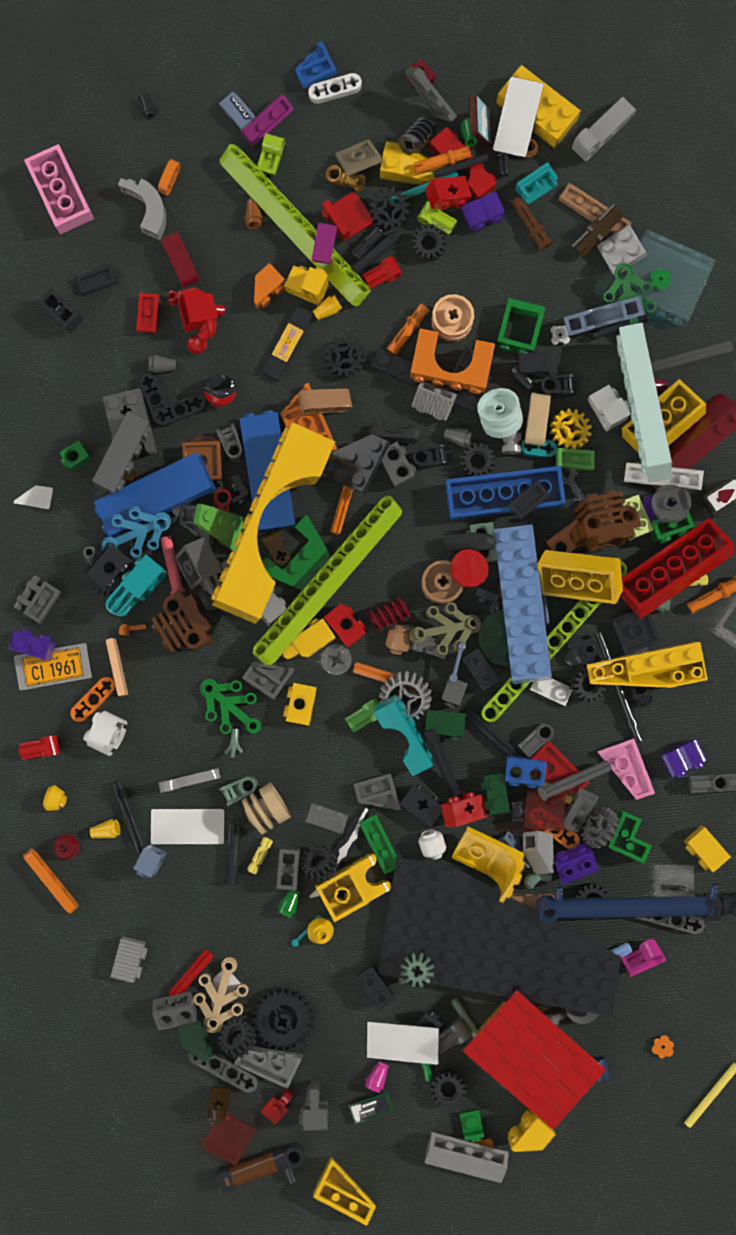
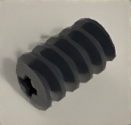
M419 116L407 131L400 136L399 146L401 150L407 154L419 153L436 134L435 124L427 117Z

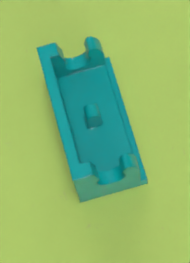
M547 162L516 184L515 190L528 206L558 185L556 181L558 177Z

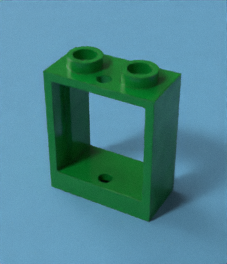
M509 298L496 346L500 350L507 352L513 350L517 351L518 354L534 353L546 307ZM510 312L537 318L530 345L503 338Z

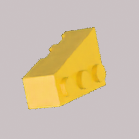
M330 1157L315 1187L313 1197L367 1226L376 1207L374 1202L339 1164Z

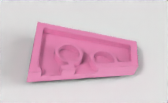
M634 738L597 751L605 761H609L614 773L636 800L655 794Z

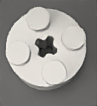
M107 711L97 712L92 719L93 725L91 729L84 735V740L87 741L89 747L111 756L113 753L110 751L113 748L117 749L124 738L126 729L123 726L124 724L127 725V721Z

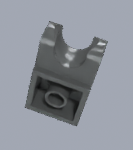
M138 388L103 397L112 439H114L125 417L124 413L129 410L131 413L149 421L151 432L147 440H142L148 454H156L157 450L141 389Z
M203 537L185 545L174 558L191 591L196 590L203 606L207 610L215 611L219 608L212 605L214 600L211 597L217 585L221 586L222 584L219 581L222 567L220 561L215 558L212 552L211 544Z

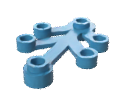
M137 506L129 509V517L133 520L141 519L149 523L139 524L125 520L120 514H115L112 517V525L114 527L131 529V531L115 538L106 537L102 541V550L108 545V542L113 543L117 548V545L137 537L135 544L130 548V554L133 557H140L146 534L153 529V535L148 539L147 546L151 550H156L159 547V538L162 531L167 530L171 525V518L163 512L156 513L155 515L141 512ZM136 511L138 512V514L133 515L132 512ZM120 519L121 522H115L114 520ZM134 549H138L139 552L136 553V552H133V550H134Z

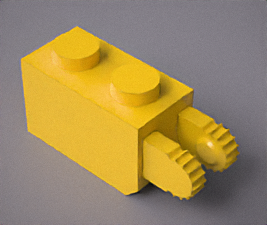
M317 618L308 624L310 626L308 629L300 632L292 642L293 644L288 646L283 652V657L292 659L301 654L302 657L308 658L335 640L336 637L324 619L319 620Z

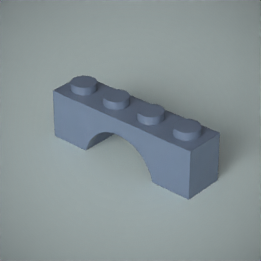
M640 295L566 316L564 321L568 336L645 315V310Z

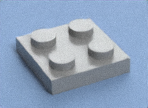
M630 224L597 245L613 274L618 265L627 263L632 266L648 256Z

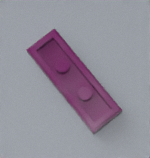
M280 94L240 132L249 144L254 147L264 138L266 133L268 134L294 108L286 97Z

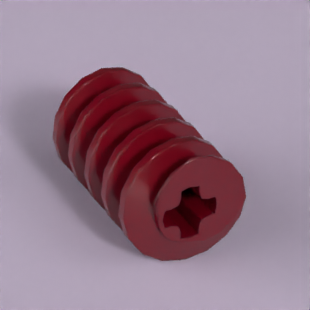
M398 597L396 598L397 604L393 601H389L390 607L382 604V611L375 607V614L368 610V616L375 632L377 627L384 631V624L390 628V621L397 625V618L404 622V615L411 619L410 612L404 601Z

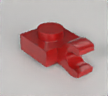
M287 1089L280 1098L274 1095L262 1108L261 1112L276 1125L289 1110L286 1104L293 1098L294 1093Z

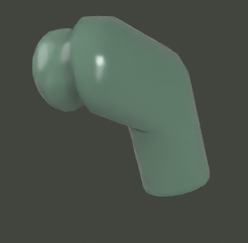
M533 870L525 877L524 886L532 889L540 880L551 882L552 873L536 875Z

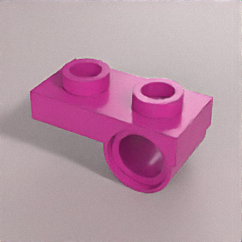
M654 939L644 941L639 946V950L621 958L630 977L666 961L664 954Z

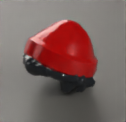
M216 374L202 382L204 384L202 389L205 398L217 408L225 407L236 396L238 388L235 386L232 377L229 378L227 375Z

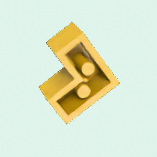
M293 266L284 285L285 291L319 306L329 287L328 275L320 268L313 269L310 267L308 270L303 266Z

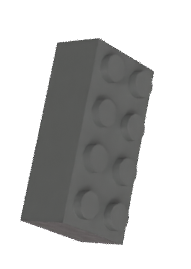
M127 411L93 479L94 485L114 495L117 491L121 492L125 484L123 478L125 474H130L134 466L132 460L134 457L138 458L142 450V445L140 444L142 440H147L151 432L149 421Z

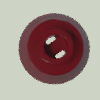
M62 834L55 839L53 852L61 860H71L79 852V842L71 834Z

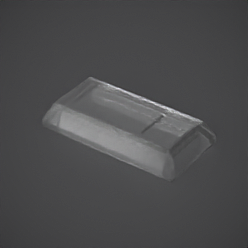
M312 803L306 822L342 834L349 815Z

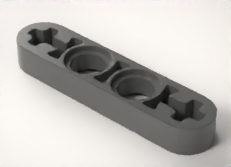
M672 916L662 917L659 920H655L653 917H635L692 934H700L705 928L704 921L698 916H687V921L694 923L697 920V923L700 924L699 927H695V930H693L691 925L685 924L686 916H681V922L678 925L672 924Z
M196 1044L190 1049L188 1055L192 1063L244 1092L249 1093L256 1089L258 1078L254 1073L234 1065V1062L201 1044ZM201 1050V1055L204 1057L209 1054L210 1056L207 1058L206 1064L203 1063V1057L195 1058L193 1051ZM213 1058L220 1061L219 1068H212L209 1064L210 1060ZM229 1068H235L237 1070V1076L235 1078H229L227 1076L226 1071ZM241 1073H243L244 1075L242 1078L245 1080L252 1078V1083L254 1085H249V1087L245 1086L246 1082L241 1079L240 1083L237 1082V1080L239 1079Z

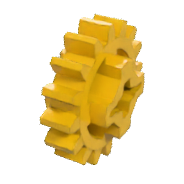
M567 409L566 412L561 411L559 416L556 415L553 418L555 422H552L550 426L554 429L550 431V434L555 435L552 440H558V447L564 445V448L576 449L577 446L580 449L583 444L589 441L587 438L592 433L588 431L592 426L587 425L589 418L583 419L584 413L578 415L577 409L573 413H571L570 409Z

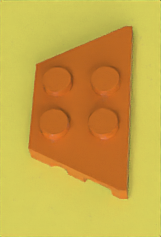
M306 383L300 392L311 390L309 383ZM298 394L281 412L282 419L287 427H290L293 422L333 440L322 413H301ZM334 444L332 451L338 450L336 444Z

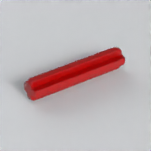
M204 950L169 991L170 996L181 994L188 988L213 958L210 951Z

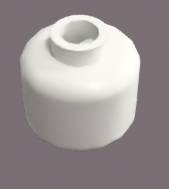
M429 829L421 834L418 842L423 856L432 860L440 858L446 850L442 833L435 829Z

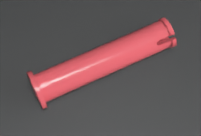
M172 536L162 537L160 541L172 588L171 595L178 590L181 593L186 592V589H183L178 564L174 558L176 555Z

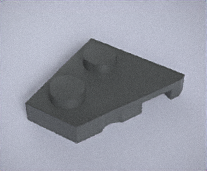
M253 662L242 679L274 700L295 669L291 667H278L277 665L266 666L262 663Z

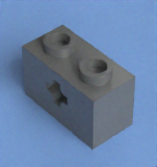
M280 848L276 889H297L300 859L299 848Z

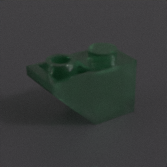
M201 1021L177 1027L183 1050L202 1062L210 1064V1057H213L211 1045L206 1043V1038L209 1037L206 1025L203 1026Z

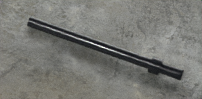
M603 633L595 634L604 660L612 659ZM614 685L627 719L625 721L627 728L631 730L635 742H640L642 737L637 727L639 724L633 716L622 685Z

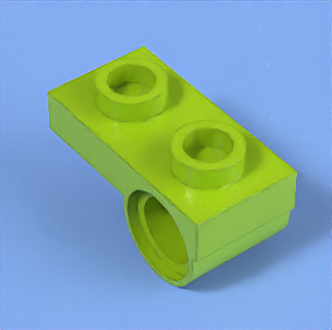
M265 134L257 166L263 174L275 177L285 145L284 138Z

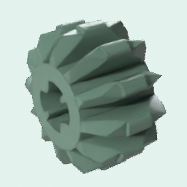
M412 953V960L406 957L405 961L407 964L402 963L401 968L405 969V971L401 972V976L408 975L405 982L408 983L412 980V987H415L416 982H419V986L423 987V980L426 983H430L428 976H434V972L430 971V969L434 968V964L427 965L430 958L427 957L425 960H422L423 953H420L419 958L416 957L415 953ZM416 966H420V970L423 971V972H422V973L419 972V974H415V970L412 969V968H413V967L416 968Z

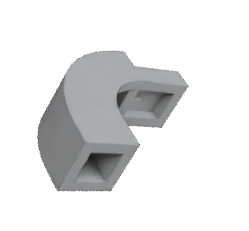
M121 178L118 183L121 192L141 200L146 205V214L140 225L142 232L160 240L166 225V212L160 195L150 183L143 179L140 180L138 185L132 179L125 180Z

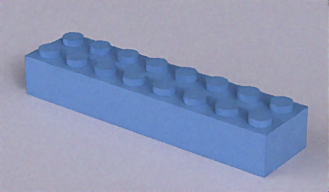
M533 524L494 529L513 684L552 680Z

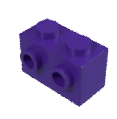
M22 628L21 632L14 630L8 649L51 661L56 646L55 642L50 641L51 637L39 634V637L32 636V631Z
M587 843L578 844L571 849L560 851L553 855V864L563 885L599 871L593 851Z

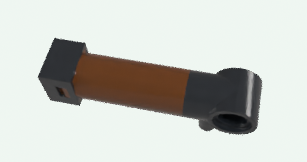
M293 1142L285 1148L232 1167L228 1165L219 1168L216 1178L221 1193H228L235 1190L237 1186L285 1170L289 1184H295L297 1180L293 1168H297L303 1163L305 1153L303 1146L300 1143ZM291 1152H297L300 1156L296 1159H293L290 1157L289 1154Z

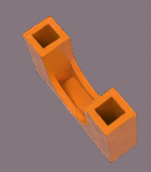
M425 329L419 330L410 378H413L416 382L429 381L436 386L448 385L455 390L468 389L474 394L485 392L495 344L476 340L470 365L462 372L449 373L438 366L434 356L439 332Z

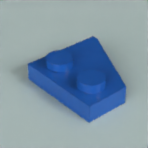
M322 41L317 44L318 48L312 54L309 53L305 61L300 63L295 69L303 89L337 74V69Z

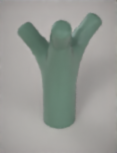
M232 729L230 744L225 751V754L231 751V758H234L236 749L239 753L243 752L238 743L239 729Z

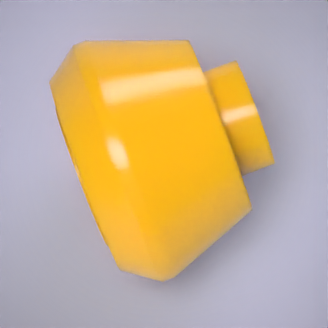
M56 785L50 786L44 797V809L46 811H55L61 807L64 808L67 801L65 792Z
M325 918L313 920L307 929L309 939L316 944L328 942L334 933L333 925Z

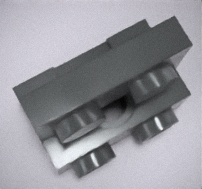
M311 1079V1085L307 1086L304 1105L300 1106L299 1124H303V1131L327 1130L329 1119L328 1099H320L319 1079Z

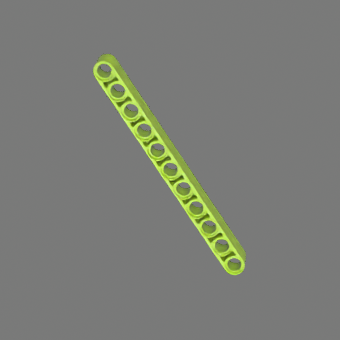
M230 144L221 156L220 164L311 261L317 230L238 146ZM334 248L330 265L312 262L317 268L326 272L328 280L352 305L359 306L370 293L369 286Z
M391 496L383 497L257 642L253 648V654L264 665L270 666L276 662L402 514V509Z
M621 562V575L623 577L627 574V566ZM579 599L547 635L549 660L601 602L590 604L587 600ZM577 608L581 609L584 613L581 619L575 616ZM565 622L571 626L569 633L562 630V624ZM550 637L558 639L557 647H552L549 644ZM511 675L482 708V719L486 722L497 720L530 682L520 683V688L514 690L511 688ZM501 693L505 694L508 698L507 703L504 705L498 702V696ZM487 708H492L495 711V716L492 719H488L485 716Z

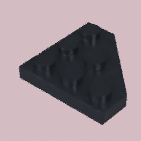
M371 434L331 452L321 477L366 494L390 442Z

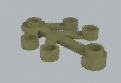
M452 602L444 606V612L447 615H453L461 621L460 623L452 622L440 614L436 606H431L426 610L427 617L435 619L444 626L425 630L421 627H416L409 634L410 640L418 644L423 642L426 637L445 634L441 643L435 648L436 654L443 656L447 654L448 645L455 633L463 630L459 640L453 643L454 651L458 652L457 643L463 642L465 644L470 634L480 630L481 621L476 615L466 616L457 610L456 605ZM448 606L452 607V612L448 610ZM430 609L435 611V615H431ZM470 621L474 622V627L470 625ZM417 631L421 632V638L417 636ZM440 646L444 648V653L439 651Z

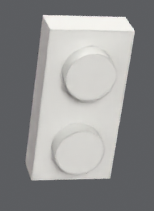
M554 679L533 682L530 688L531 691L563 706H566L572 692L569 686Z

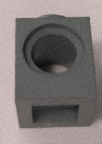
M448 678L441 697L444 700L443 704L453 708L455 705L460 706L467 683L459 680L452 682Z

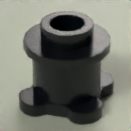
M630 687L631 692H633L632 697L635 706L642 708L652 703V693L649 687Z

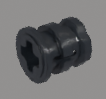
M509 801V814H511L509 821H525L524 813H526V808H524V804H526V801Z

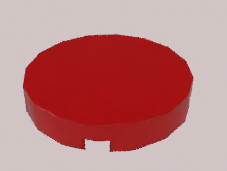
M462 550L450 562L451 576L462 587H476L484 582L488 575L487 561L476 550Z

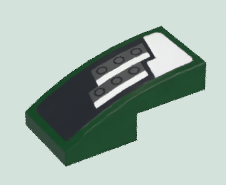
M388 1090L370 1095L366 1099L355 1101L348 1105L355 1124L377 1118L394 1110Z

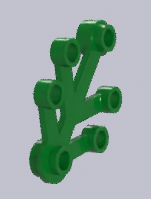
M622 263L616 267L614 272L616 279L609 291L604 293L603 297L606 302L614 301L616 298L615 293L622 284L624 292L619 298V302L640 296V294L631 289L630 282L641 287L643 293H650L653 290V284L650 281L645 282L634 275L631 265ZM623 269L628 272L626 277L621 275ZM645 284L650 285L651 288L649 291H646L644 289ZM607 293H611L613 295L612 300L607 299ZM641 296L643 306L647 312H653L657 309V303L654 300L649 301ZM649 303L654 304L653 310L648 309ZM638 317L630 319V325L639 323Z
M206 679L200 685V692L206 697L207 712L205 717L208 721H215L218 716L214 709L215 698L220 702L222 724L220 731L223 734H228L232 731L229 711L246 724V730L249 733L254 734L260 731L261 722L256 718L248 717L234 705L256 703L257 696L254 693L225 697L220 691L232 690L239 692L242 689V683L235 680L232 683L218 684L213 679ZM234 683L240 684L238 690L233 689ZM207 685L213 687L211 692L206 691ZM249 695L254 696L255 699L253 702L248 701L247 698ZM210 712L215 714L212 720L208 718ZM251 722L257 724L256 729L252 730L250 728ZM225 724L230 728L228 732L223 731Z

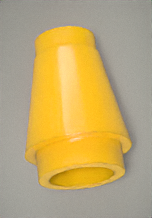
M334 295L326 298L313 312L317 319L320 320L339 313L342 307Z
M113 819L90 828L92 839L116 838L121 832L119 822Z

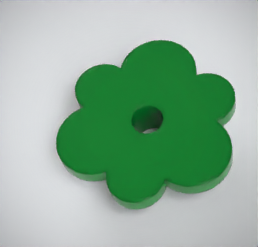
M659 268L650 274L653 287L657 286L658 290L662 291L671 284V273L667 270L664 271L662 268Z

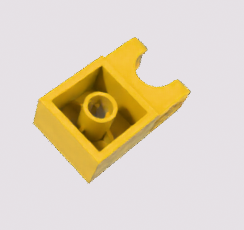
M368 854L332 874V878L328 876L327 881L321 880V883L314 884L334 922L363 907L391 889L392 886L387 880H381L377 883L366 881L365 875L367 870L376 863L377 858L375 854ZM339 890H346L344 897H340V895L337 897Z

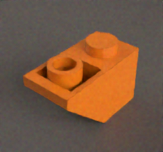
M270 263L255 275L254 303L258 310L261 307H266L275 294L279 295L285 289V279Z

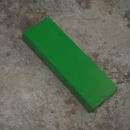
M374 814L360 821L359 824L384 875L395 870L397 855L377 815Z

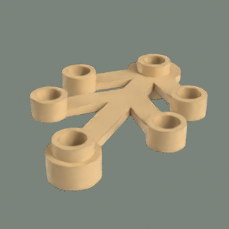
M226 957L222 961L223 975L218 993L211 982L209 974L204 973L199 977V984L205 987L214 1003L213 1011L207 1005L204 993H197L193 1001L196 1005L200 1006L205 1015L204 1027L210 1033L219 1032L223 1027L224 1021L234 1015L239 1016L243 1012V1005L235 1003L231 1009L220 1014L222 1006L239 996H246L249 991L246 984H240L237 989L225 995L230 975L237 968V961L233 957ZM231 963L232 969H227L225 964ZM202 977H207L208 982L203 983L201 980ZM244 987L246 992L240 993L239 988ZM197 996H202V997H203V1001H202V1002H198V1001L196 1000V997H197ZM239 1006L241 1011L235 1012L234 1007ZM215 1020L217 1025L211 1026L210 1021Z

